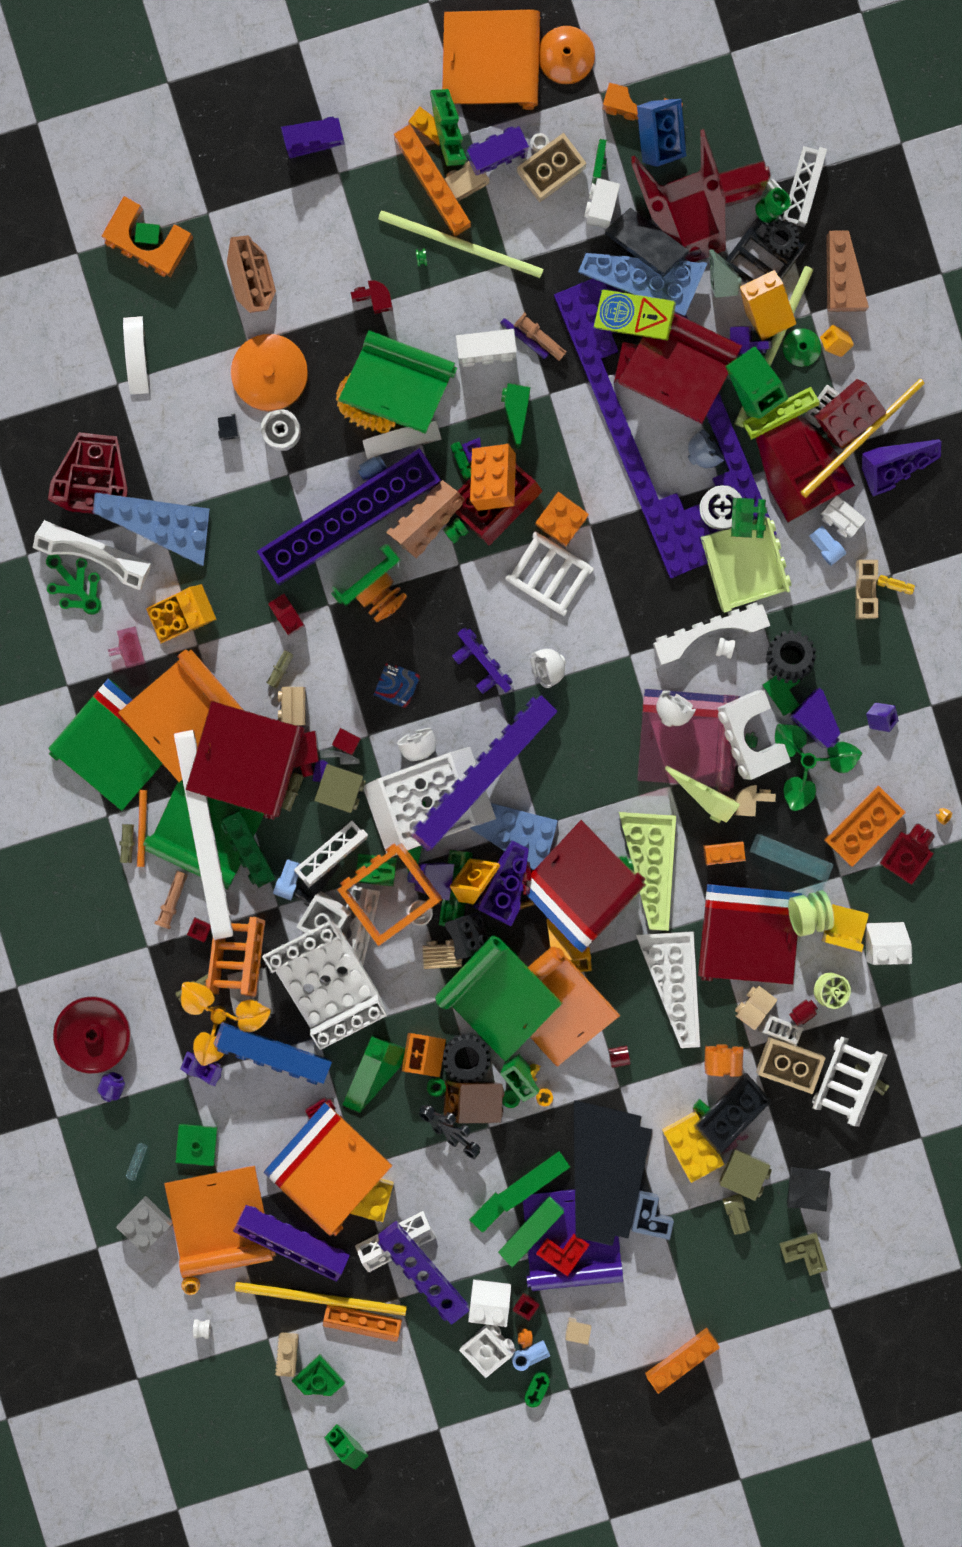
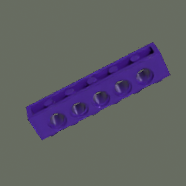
M397 1220L378 1234V1244L384 1252L388 1251L392 1255L390 1258L396 1266L400 1265L404 1269L402 1272L407 1279H412L415 1282L414 1285L421 1294L424 1292L428 1303L432 1307H437L438 1313L444 1321L448 1320L452 1325L470 1311L465 1299ZM397 1243L403 1244L399 1249L394 1248V1245ZM409 1257L415 1258L413 1262H406V1259ZM421 1271L427 1272L425 1276L418 1275ZM433 1285L439 1286V1288L436 1290L430 1289V1287ZM445 1299L451 1300L448 1304L442 1303Z

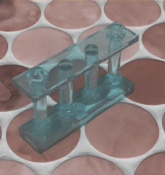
M756 834L749 851L824 882H827L834 865Z

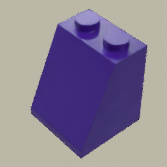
M821 688L815 689L791 714L790 718L822 748H832L840 740L838 736L841 733Z

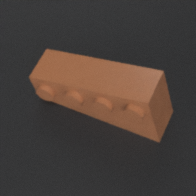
M442 480L425 496L423 503L416 504L412 508L413 512L407 518L403 516L398 521L399 525L395 529L390 528L386 533L417 559L425 551L428 544L436 538L441 528L449 522L455 511L462 506L465 499L458 491Z

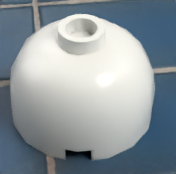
M541 649L531 654L533 655L530 658L531 668L535 677L540 676L542 681L539 683L543 687L550 688L561 681L565 674L566 665L565 658L562 655H559L553 649Z
M664 690L656 704L658 715L662 718L661 722L669 727L672 725H684L692 718L696 708L692 709L693 705L680 695L676 694L673 697L669 695L670 691Z
M431 728L415 731L417 734L410 737L408 734L397 742L401 754L407 760L422 763L430 759L429 756L436 749V738Z

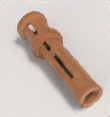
M524 312L514 324V327H519L526 333L527 338H533L560 361L567 351L539 329V324L532 322L526 317L527 314Z
M176 871L167 899L160 907V915L154 924L171 929L170 924L174 914L177 913L175 908L188 874Z

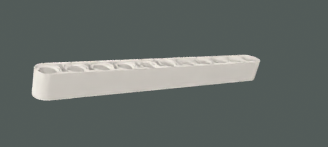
M194 730L174 733L184 789H186L197 752ZM185 790L214 940L232 937L233 929L207 796Z

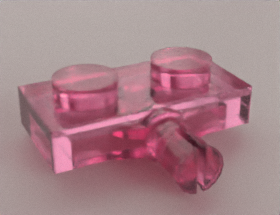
M136 626L118 630L119 647L108 649L109 656L121 654L126 668L146 664Z

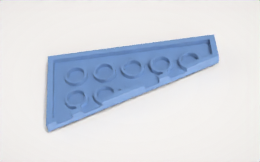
M586 253L578 272L628 294L675 301L674 313L685 317L707 263L680 261L662 277L638 258Z
M95 493L93 513L131 532H135L143 538L171 550L200 566L204 565L209 518L208 508Z
M491 803L496 819L473 826L470 829L504 851L511 840L528 848L527 861L530 862V868L534 870L550 852L558 820Z

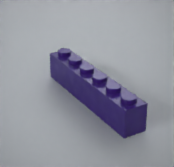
M246 1205L233 1232L334 1281H337L342 1275L350 1256L342 1249L334 1248L323 1240H317L311 1237L309 1233L301 1232L288 1223H282L276 1220L274 1216L266 1215L253 1206Z

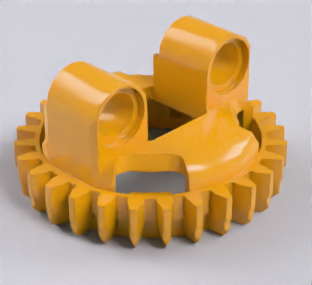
M350 374L348 375V377L345 376V378L343 379V381H341L339 385V388L336 393L337 401ZM338 401L337 406H339L340 412L345 415V418L350 417L351 423L356 422L357 427L362 425L364 429L369 427L372 431L375 428L381 433H387L391 427H395V422Z

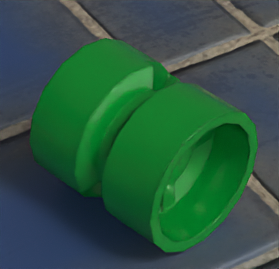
M774 188L756 203V214L763 222L772 223L779 215L790 208L791 199L783 189Z

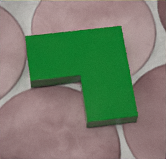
M777 675L762 684V686L781 714L785 716L800 706L789 689L801 681L798 679L797 683H792V680H789V683H784V679L779 681L777 680Z

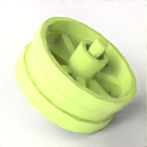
M832 972L820 976L814 986L816 1001L831 1009H838L844 1006L851 994V986L848 980ZM835 977L840 979L836 984ZM828 995L824 1002L823 996ZM833 997L835 1002L830 1004L831 999Z

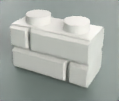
M838 495L831 500L820 514L823 516L822 520L827 525L831 526L833 524L838 528L837 533L843 538H851L866 521V518Z

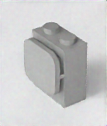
M267 967L259 969L256 997L240 994V989L230 988L231 1003L235 1017H237V1006L244 1000H254L270 1008L268 1018H271V1014L275 1013ZM243 971L228 974V981H241Z

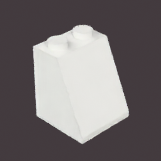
M904 922L866 924V962L872 965L912 964V947Z

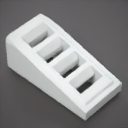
M826 385L818 396V400L822 399L829 403L832 400L825 396L826 392L834 398L840 393ZM820 402V405L818 407L822 409L825 407V405ZM813 408L807 411L804 417L819 429V423L810 415L812 412L817 414L819 410Z
M767 1014L761 1022L759 1031L797 1046L803 1028ZM778 1022H779L780 1025H779L778 1030H777V1032H776V1034H775L774 1031H775L776 1026H777V1024H778ZM786 1025L787 1029L785 1031L784 1036H781ZM792 1028H794L795 1030H794V1033H793L792 1038H791V1040H790V1039H788V1038H789V1035H790V1033H791Z

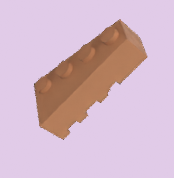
M829 231L827 234V312H866L869 306L849 231Z

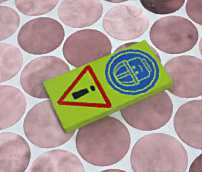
M602 290L594 328L668 340L676 302Z

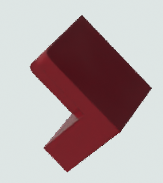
M340 728L332 745L352 755L361 738Z

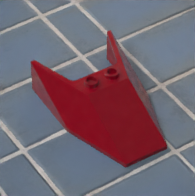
M704 129L700 130L701 169L689 176L660 185L636 156L631 157L633 170L652 219L663 232L689 250L685 259L690 262H697L709 257V250H714L717 254L726 251L725 197H722L717 181L719 171Z

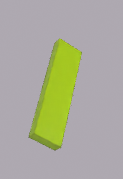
M809 387L789 397L762 418L750 417L742 421V424L752 440L819 406L820 401L812 388Z

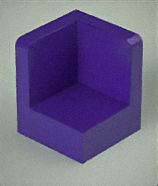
M874 703L866 713L869 728L873 730L890 732L899 722L896 706Z

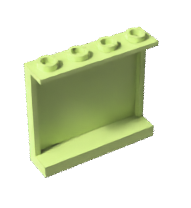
M765 517L764 525H766V531H764V538H756V530H752V538L731 537V528L700 537L719 604L724 613L731 611V608L784 591L790 592L789 586H792L789 575H786L784 568H786L785 559L780 557V541L778 538L775 539L774 535L776 527L774 521H770L768 517Z

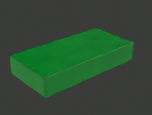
M496 1191L469 1218V1221L482 1233L505 1211L496 1198V1195H498Z

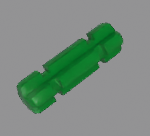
M460 442L453 443L451 449L455 453L454 456L459 469L462 470L463 478L468 479L471 477V468H469L468 460L464 451H462L463 448Z

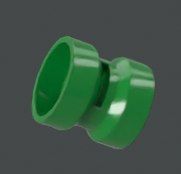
M458 518L453 520L450 526H445L442 529L453 544L458 541L459 537L469 533Z

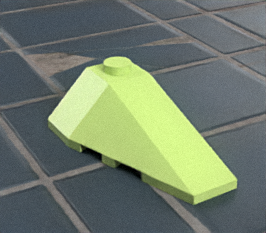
M666 766L665 770L711 815L710 819L718 823L721 820L727 822L738 809L740 804L735 800Z

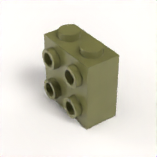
M327 764L315 801L351 813L352 809H357L360 799L356 797L358 791H363L366 781L362 780V775Z
M733 1148L718 1183L722 1187L755 1201L763 1193L764 1187L762 1185L764 1180H768L771 1175V1165L766 1161Z

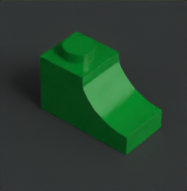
M517 1054L504 1062L500 1075L519 1098L525 1102L537 1095L540 1089L532 1078L531 1067L520 1054Z

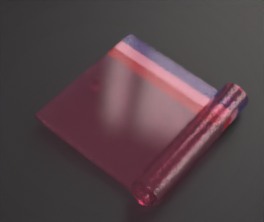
M644 689L637 781L679 784L665 770L666 766L706 786L718 787V791H729L730 788H733L736 759L732 755L731 744L726 739L724 725L718 718L719 712L717 708L741 696L670 691L669 695L675 697L678 694L688 700L693 705L692 709L696 708V711L692 718L684 725H672L669 727L661 722L662 718L656 710L658 698L664 690Z

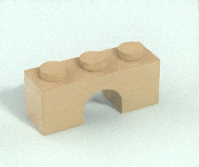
M878 560L856 561L855 619L878 618V598H876Z

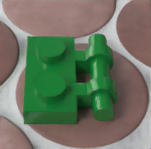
M733 498L731 537L752 538V530H756V538H764V531H766V525H764L765 513H767L765 499H758V507H754V499ZM753 513H757V524H753Z

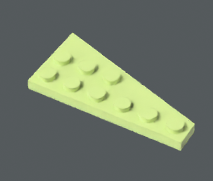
M618 812L630 858L633 862L634 873L640 872L646 878L644 881L646 886L640 891V896L649 929L669 931L676 816Z

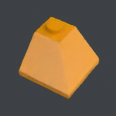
M469 858L450 885L458 901L474 904L499 869L500 864Z

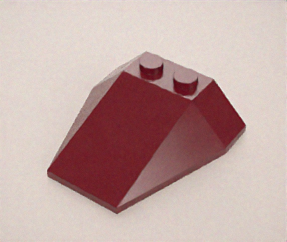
M79 432L51 480L48 501L68 511L95 514L93 513L95 493L127 497L128 490L116 436Z

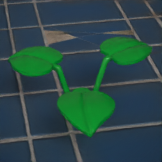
M777 724L775 729V743L784 744L789 757L794 756L798 752L802 756L801 763L805 768L803 779L793 777L784 785V796L792 811L803 809L813 801L816 795V786L813 782L806 781L808 770L813 769L817 762L830 761L832 770L837 773H847L855 767L862 756V752L856 746L847 742H838L834 747H828L829 757L816 758L814 754H804L800 750L807 743V735L802 728L796 725Z

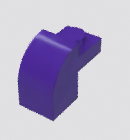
M752 326L730 327V340L742 345L739 352L740 356L752 347H756L760 353H767V349L772 348V341H753Z
M188 1051L180 1068L187 1075L200 1078L215 1087L221 1078L223 1069L217 1062L206 1066L201 1065L197 1061L195 1054Z

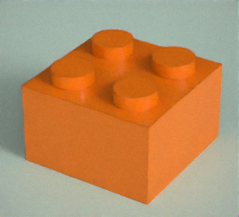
M558 492L538 518L535 525L566 547L586 521L589 514Z

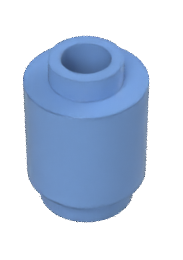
M380 455L376 458L374 456L359 465L360 470H358V473L363 481L366 479L370 480L386 470L387 467Z

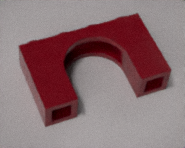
M764 161L718 174L717 181L721 195L725 197V207L762 196L771 177L769 166H765Z

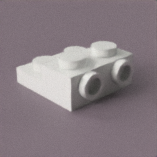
M486 1324L459 1351L486 1378L510 1359L515 1349L514 1343L501 1335V1330L498 1326Z

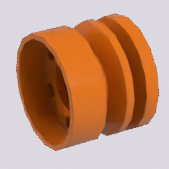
M387 572L356 597L363 607L371 603L374 605L369 611L370 615L379 611L374 617L376 622L393 614L407 598L405 593L398 597L395 596L401 590L399 587L392 591L389 589L394 580Z

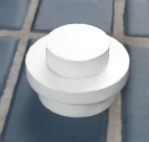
M543 133L535 134L530 141L531 148L535 152L549 144V138Z

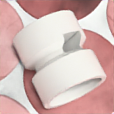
M414 901L409 906L408 915L426 901ZM432 907L412 921V923L418 926L427 924L433 915Z

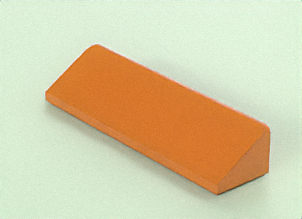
M327 1305L323 1326L397 1342L402 1320L350 1308Z

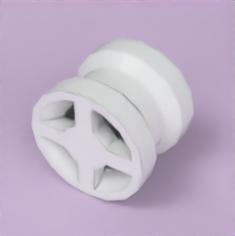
M720 637L716 656L724 655L726 658L731 659L735 640L727 641Z
M194 1320V1339L199 1337L210 1338V1320Z

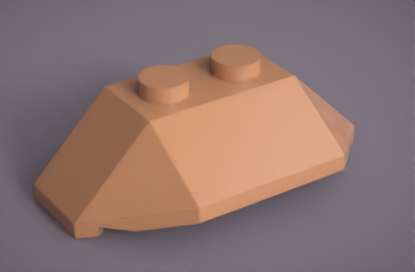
M249 235L231 237L227 267L236 300L250 313L267 311L276 293L267 255L252 241Z

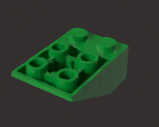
M752 347L725 366L746 416L760 419L788 399L781 380L756 347Z

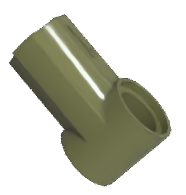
M737 1194L723 1198L725 1211L729 1215L734 1235L749 1231L750 1228L744 1211L746 1209L742 1195Z

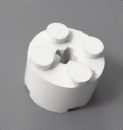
M283 409L269 412L262 420L261 433L271 448L287 451L299 441L301 427L291 412ZM284 426L285 432L278 434L277 428Z

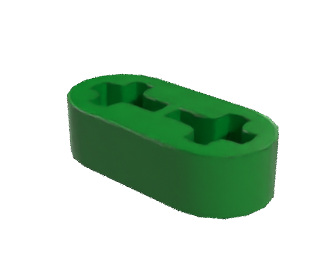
M538 1371L531 1379L525 1393V1403L529 1407H538L543 1400L550 1383L546 1372ZM541 1376H544V1381H546V1383H541L540 1387L538 1388V1380H536V1378H541ZM537 1391L536 1398L538 1400H534L533 1403L530 1402L528 1396H533L534 1392Z

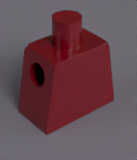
M316 731L303 734L294 768H301L303 777L314 775L312 763L319 762Z

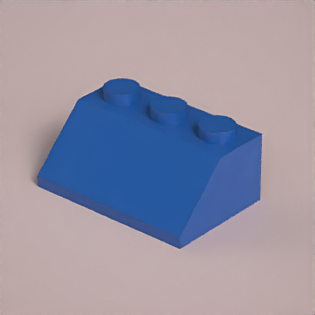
M681 99L650 101L637 106L642 163L660 166L686 157Z

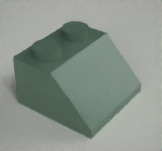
M709 250L710 284L715 298L738 296V289L741 287V278L738 272H735L733 266L714 250Z

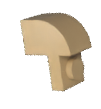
M757 785L747 786L736 796L735 801L740 805L734 815L755 816L756 801L775 802L776 794H771V790L759 789V793H756Z

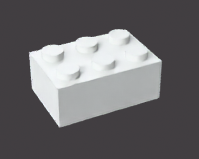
M514 329L456 335L459 365L463 364V367L474 366V363L482 362L483 365L493 364L494 360L511 362L513 361L512 358H516Z

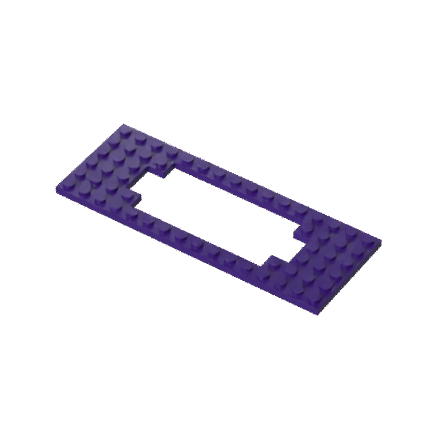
M590 279L554 294V298L671 579L707 564L700 537L722 530L711 528L703 521L700 515V504L684 510L677 493L659 500L601 360L618 352L612 336L616 332L594 328L602 290L626 292L598 280ZM718 393L706 416L729 471L712 478L715 487L729 486L735 489L742 498L754 499V507H758V499H762ZM726 496V499L731 503L730 507H723V503L714 507L713 504L719 499L718 497L709 501L708 509L713 518L718 519L712 512L714 508H719L721 512L725 509H731L725 516V519L729 520L732 518L733 501L731 498ZM767 511V513H765V517L770 518ZM753 513V520H757V513Z

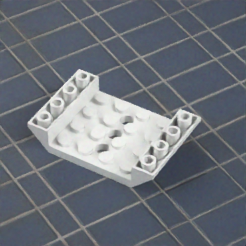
M471 747L441 755L364 785L363 789L385 851L394 843L396 846L402 843L407 851L421 846L411 836L414 832L412 828L418 821L421 820L423 822L427 818L425 814L431 807L436 808L440 804L438 800L445 792L449 794L452 791L451 785L458 778L460 780L463 779L465 776L463 772L470 765L474 767L476 761ZM420 778L426 781V786L423 789L416 787V781ZM486 790L443 837L496 819ZM426 796L432 798L433 801L432 805L428 808L422 804V800Z
M331 920L263 955V959L272 973H277L311 1028L310 1035L319 1050L387 1016L376 987L341 929ZM343 966L348 971L345 974H340L337 972V969ZM327 975L331 980L324 983L320 980V977ZM306 984L313 985L314 989L312 991H306L304 990L303 986Z

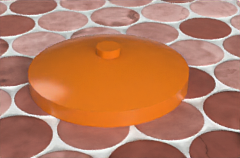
M262 334L249 339L238 349L231 365V379L234 389L246 404L257 410L272 412L285 409L298 400L306 387L308 368L301 350L291 340L276 334Z

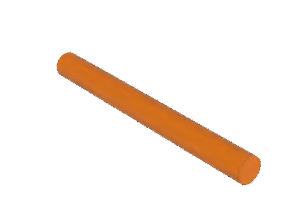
M140 790L137 867H145V846H143V843L146 839L147 790Z

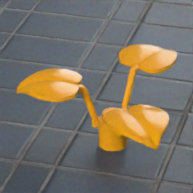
M184 982L182 984L181 1004L187 1013L198 1015L204 1009L211 1011V1020L214 1023L211 1035L206 1032L200 1033L195 1038L193 1045L195 1057L203 1066L218 1061L224 1055V1053L217 1051L218 1048L214 1045L217 1024H221L225 1021L226 1017H229L234 1021H238L240 1030L253 1032L265 1024L270 1015V1008L254 1000H244L237 1006V1017L226 1012L222 1006L207 1007L214 1002V995L208 987L195 982Z

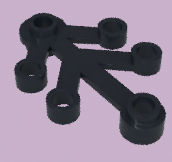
M422 1105L420 1107V1112L418 1113L420 1118L430 1123L435 1133L439 1135L444 1133L447 1142L453 1147H456L460 1142L465 1146L463 1152L466 1156L474 1160L480 1154V1146L475 1142L469 1143L463 1138H467L472 1132L468 1126L462 1125L460 1128L453 1126L457 1119L452 1113L447 1112L446 1115L436 1113V1110L430 1105Z

